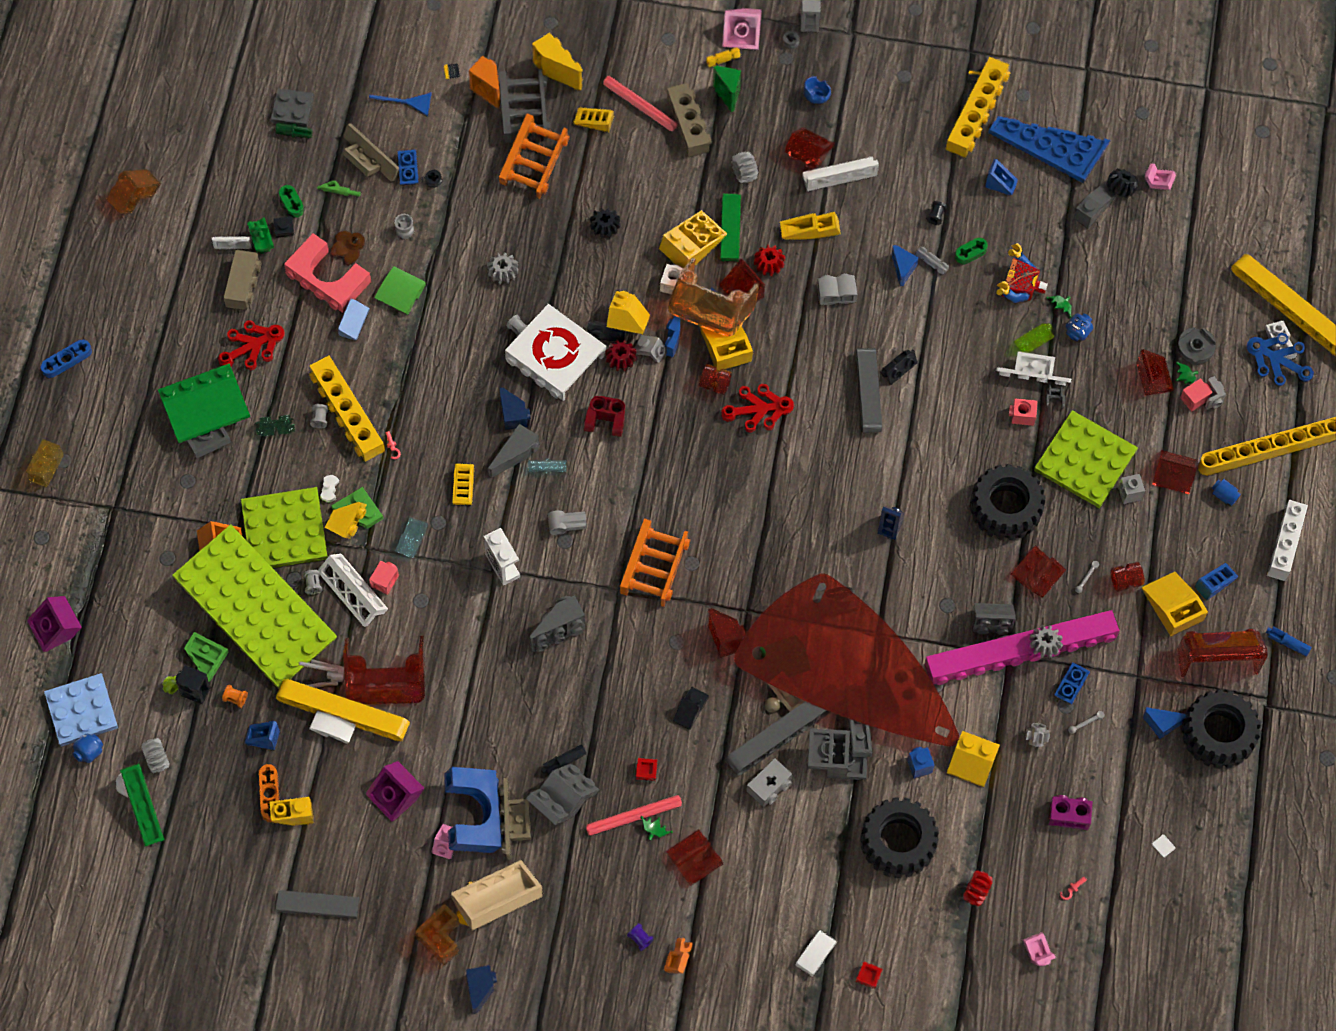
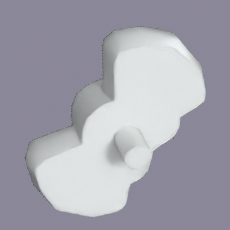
M327 475L323 479L324 487L320 498L329 503L336 499L334 494L336 491L335 486L339 483V479L334 475Z

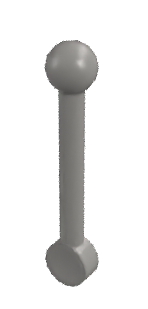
M1092 562L1089 572L1080 585L1075 587L1077 593L1082 592V587L1092 572L1099 567V562Z
M1098 711L1096 716L1075 727L1070 726L1068 730L1071 734H1074L1077 729L1094 720L1103 719L1105 714L1102 711Z

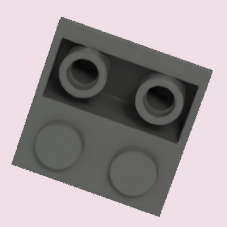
M974 603L972 609V632H977L978 634L997 633L998 635L1011 633L1016 619L1014 606L1012 604Z

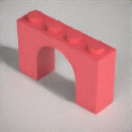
M313 233L284 263L285 273L290 279L300 282L304 289H310L314 292L318 299H324L328 302L332 309H338L343 313L350 299L355 300L371 283L370 273L355 263L337 281L323 282L318 280L313 275V270L329 250L327 243Z

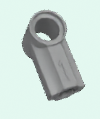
M558 510L548 513L549 532L552 535H561L569 530L587 529L585 511L564 513Z

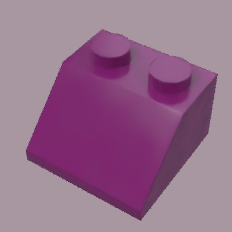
M65 596L47 597L27 620L43 652H47L72 639L82 628Z
M397 761L383 767L365 795L391 821H394L416 802L425 788Z

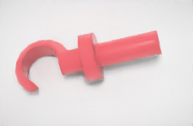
M390 431L385 432L388 440L387 447L391 451L398 453L397 457L391 456V458L394 460L398 459L401 453L395 448L396 442H393Z
M1083 876L1075 884L1071 883V887L1067 889L1070 893L1069 897H1063L1062 892H1060V897L1063 900H1069L1072 897V892H1077V888L1087 879Z

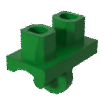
M265 217L258 221L247 222L256 253H266L274 248Z

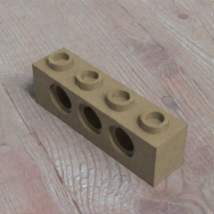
M688 83L667 88V100L677 122L688 157L709 152V145L712 144L710 134L705 132L706 124L704 119L700 118L699 104H695L694 90L689 88Z

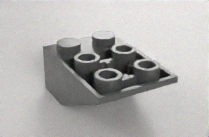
M575 595L558 602L530 635L532 653L535 651L541 652L551 644L562 643L567 637L572 635L578 636L585 630V614Z

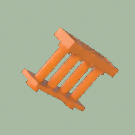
M526 114L499 175V183L507 186L508 181L514 180L537 189L536 196L540 199L542 193L545 194L549 186L547 182L562 147L566 146L569 141L567 128H563L561 135L536 126L534 116ZM534 132L558 141L554 151L530 142L527 139L529 133ZM527 148L551 157L548 165L544 166L523 158L520 155L522 149ZM521 164L544 173L541 181L537 182L516 174L513 171L515 165Z
M644 519L620 585V594L628 596L629 590L637 589L660 596L661 606L664 607L666 601H670L673 590L670 589L683 552L688 550L690 545L688 532L684 531L682 539L654 531V528H651V520ZM653 538L679 546L676 556L648 548V545H646L647 539L651 540ZM648 555L673 563L670 573L643 565L640 562L641 556ZM643 572L666 579L665 588L660 589L637 582L634 579L635 573Z

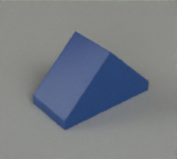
M994 159L985 187L1012 195L1018 180L997 159Z
M893 245L891 256L899 285L903 286L917 267L918 257L897 245Z
M1146 707L1143 719L1161 739L1182 725L1186 714Z
M270 721L250 725L245 744L275 750L280 733L277 722Z

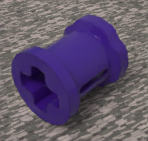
M641 924L632 928L627 935L629 939L632 938L638 944L640 951L646 949L654 940L652 936L649 937L642 929Z

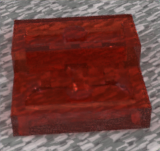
M1035 545L1010 575L1030 591L1043 598L1066 569L1053 557L1049 558Z
M699 829L666 851L673 864L690 886L723 865V860L714 851L710 842Z

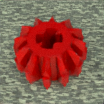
M767 244L766 249L760 246L759 252L755 253L754 265L757 266V271L763 270V275L769 273L772 277L773 272L779 274L780 269L784 268L785 256L782 254V249L776 250V245L770 248Z
M975 871L965 889L963 899L978 907L982 905L991 888L992 877L985 872Z

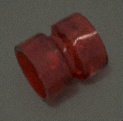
M706 364L700 378L699 387L708 390L713 388L714 392L725 395L730 384L732 372L724 369L718 371L717 367Z
M1138 561L1129 563L1126 567L1121 565L1110 570L1111 580L1117 592L1127 590L1129 586L1135 588L1145 584L1144 572Z

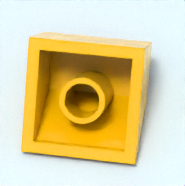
M616 291L609 307L607 327L643 334L650 319V314L635 295L626 291Z
M962 731L947 774L984 787L1000 745Z

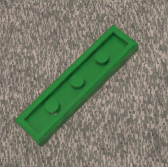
M723 194L722 229L727 235L721 240V261L739 262L741 194Z
M140 764L121 769L120 772L144 845L148 846L165 840Z

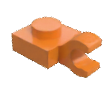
M677 938L674 951H669L664 971L683 974L689 957L687 952L692 948L691 942H685V938Z

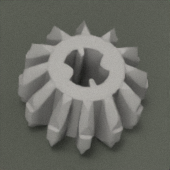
M741 152L733 156L732 168L736 179L740 183H747L757 179L758 167L756 166L754 156L750 152Z
M506 252L503 256L497 253L496 258L491 256L490 262L487 264L488 275L492 276L493 282L498 280L500 285L502 281L508 284L509 279L514 280L515 275L518 274V262L514 260L513 255L507 257Z
M1044 625L1040 626V630L1035 628L1029 638L1032 641L1029 645L1030 648H1035L1034 654L1041 653V658L1046 654L1050 659L1052 653L1057 655L1059 649L1063 646L1061 643L1062 635H1057L1058 629L1052 631L1051 625L1048 626V629Z
M150 739L142 743V750L152 773L164 771V769L169 767V761L160 739Z

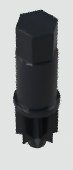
M581 744L543 764L544 767L541 768L542 773L545 774L547 772L550 775L552 771L586 755L585 748Z

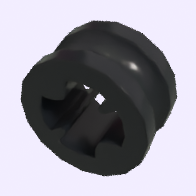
M429 170L426 173L425 179L429 187L435 188L441 185L442 176L439 171ZM431 176H435L436 181L432 182Z

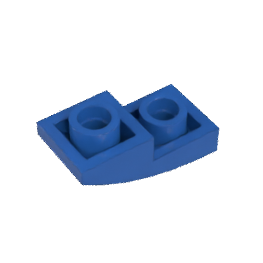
M416 150L398 151L400 185L419 184Z
M677 313L673 319L668 321L666 327L668 329V339L665 343V347H667L666 355L674 357L680 338V315Z
M1072 662L1054 696L1072 705L1090 671Z

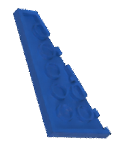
M1001 116L996 118L989 129V133L1082 183L1085 182L1110 143V139L1104 138V140H1100L1091 135L1087 137L1077 135L1076 132L1058 128H1043L1034 123H1031V125L1024 124L1020 120Z

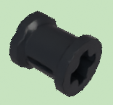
M933 201L931 204L932 209L927 214L926 220L930 224L940 225L942 223V215L946 212L947 206L943 202Z

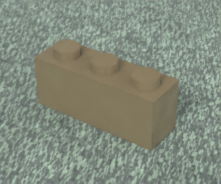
M241 250L235 251L224 295L226 307L248 310L249 304H252L254 297L252 293L253 287L256 288L258 281L256 274L257 271L260 272L261 260H259L258 253Z

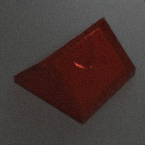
M743 259L736 263L719 284L741 311L746 310L764 298L765 284Z
M1142 349L1136 364L1145 396L1173 391L1165 357Z
M1161 450L1152 484L1190 494L1198 460Z

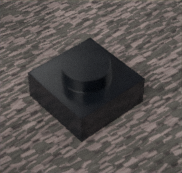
M292 216L274 218L276 238L295 236Z

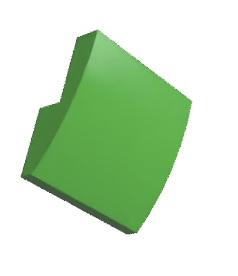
M393 267L374 298L409 314L416 298L419 299L427 282Z

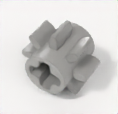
M1032 723L1031 728H1026L1025 737L1026 740H1029L1030 745L1042 747L1044 742H1049L1050 733L1049 730H1046L1044 724Z

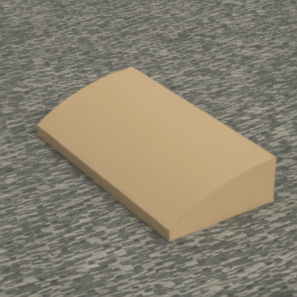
M520 860L452 892L451 896L471 930H474L541 898L542 886Z

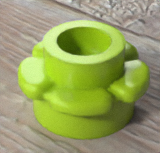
M168 676L163 681L162 685L165 693L174 694L178 690L175 681L176 676Z

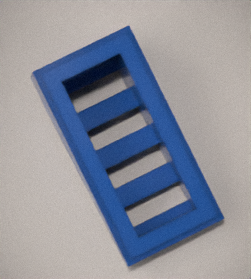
M1224 563L1201 577L1196 583L1195 588L1208 600L1235 581L1238 575L1227 563Z

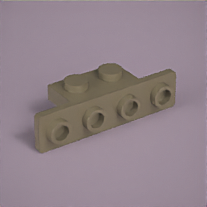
M348 124L343 138L352 146L345 148L343 155L367 177L380 171L391 182L394 181L399 167L352 124Z
M503 778V784H500V795L504 796V803H501V816L505 815V822L501 823L502 835H505V842H502V853L506 854L507 860H512L511 841L531 840L530 802L527 799L510 800L508 778Z

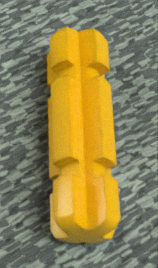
M736 47L732 48L731 51L726 50L715 54V56L706 57V63L708 67L716 65L715 63L721 64L730 61L731 58H739L740 51Z

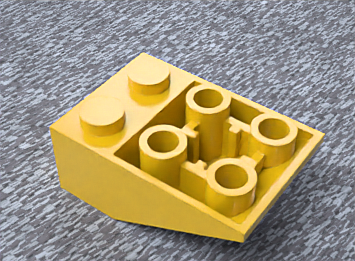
M548 33L532 43L533 63L538 69H542L544 76L579 91L582 89V68L578 62L575 63L569 51L562 48L557 37L554 38L551 33Z
M701 210L664 234L659 250L673 263L684 268V272L697 265L727 233Z
M736 316L728 325L710 321L699 323L716 371L752 361V347Z
M1176 572L1168 574L1141 588L1170 636L1205 620L1208 611L1201 599Z

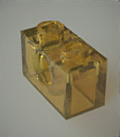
M44 439L41 441L26 470L31 482L45 487L49 485L64 456L60 445Z

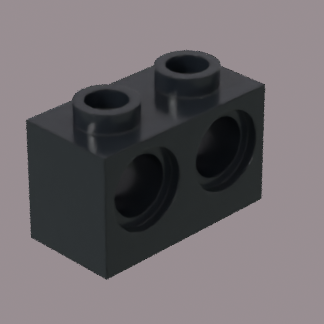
M184 665L182 671L180 670L177 673L175 679L182 697L203 705L211 689L207 674Z

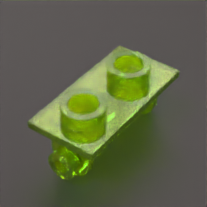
M1042 323L1016 339L1014 343L1021 352L1030 353L1055 337L1050 331L1052 326L1050 323Z

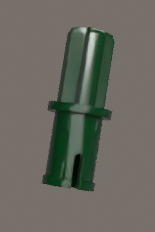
M278 122L276 125V134L288 135L292 138H295V136L311 138L313 134L311 128L299 127L296 124L290 125Z

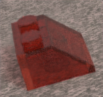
M802 127L792 132L784 152L788 154L789 158L804 162L806 167L813 169L821 166L835 143Z
M713 608L708 609L707 625L720 658L741 652L745 643L744 636H746L743 625L739 626L737 619Z

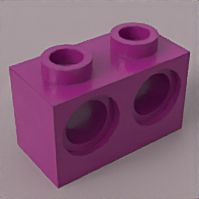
M1065 795L1053 796L1050 802L1048 825L1088 830L1091 825L1093 801H1088V799L1082 797L1071 799ZM1056 808H1064L1065 813H1059ZM1076 810H1083L1085 812V815H1078L1076 813Z

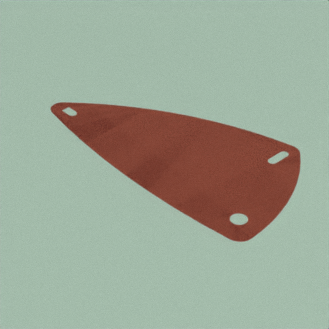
M821 573L794 586L775 600L754 622L735 653V663L742 670L788 694L840 716L891 733L951 747L959 741V733L945 703L912 652L874 610L828 574ZM824 583L826 585L824 594L820 602L815 603L813 597L818 585ZM757 646L763 647L766 651L765 657L761 660L755 659L752 655L753 649ZM940 726L950 730L947 738L935 732L936 727Z

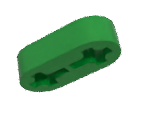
M290 185L282 186L279 190V196L286 211L293 218L302 216L304 206L296 190ZM286 192L291 195L290 199L285 195ZM292 204H294L296 208H298L299 210L295 211V209L292 208Z
M975 238L960 246L956 250V261L959 264L965 265L985 255L988 248L987 241L983 238ZM960 254H967V257L965 258V256H960Z

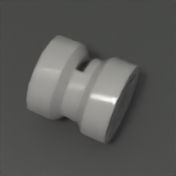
M400 214L395 218V230L399 238L407 239L414 233L412 217L407 214Z

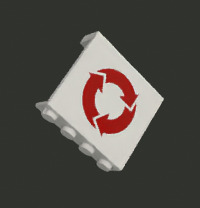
M548 304L507 347L505 356L506 361L511 366L518 367L526 377L530 376L533 378L538 386L545 387L553 397L564 401L565 392L597 357L602 360L606 355V345Z

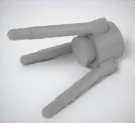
M311 660V663L299 662L301 666L328 671L327 679H331V681L307 686L313 688L330 685L338 686V682H343L344 666L332 665L317 660Z

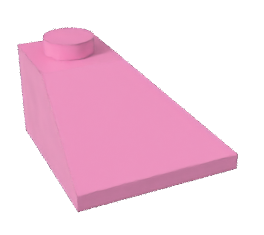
M743 8L725 11L723 47L758 49L761 10Z

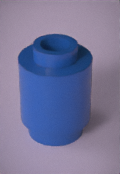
M1218 479L1212 487L1214 490L1212 494L1226 505L1232 506L1241 495L1238 489L1225 479L1222 481Z

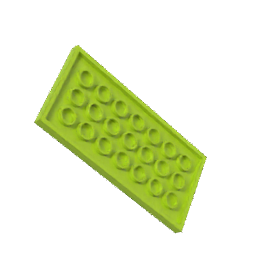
M231 524L172 575L182 588L278 689L283 679L291 680L305 667L299 665V662L310 663L311 660L337 638V635Z

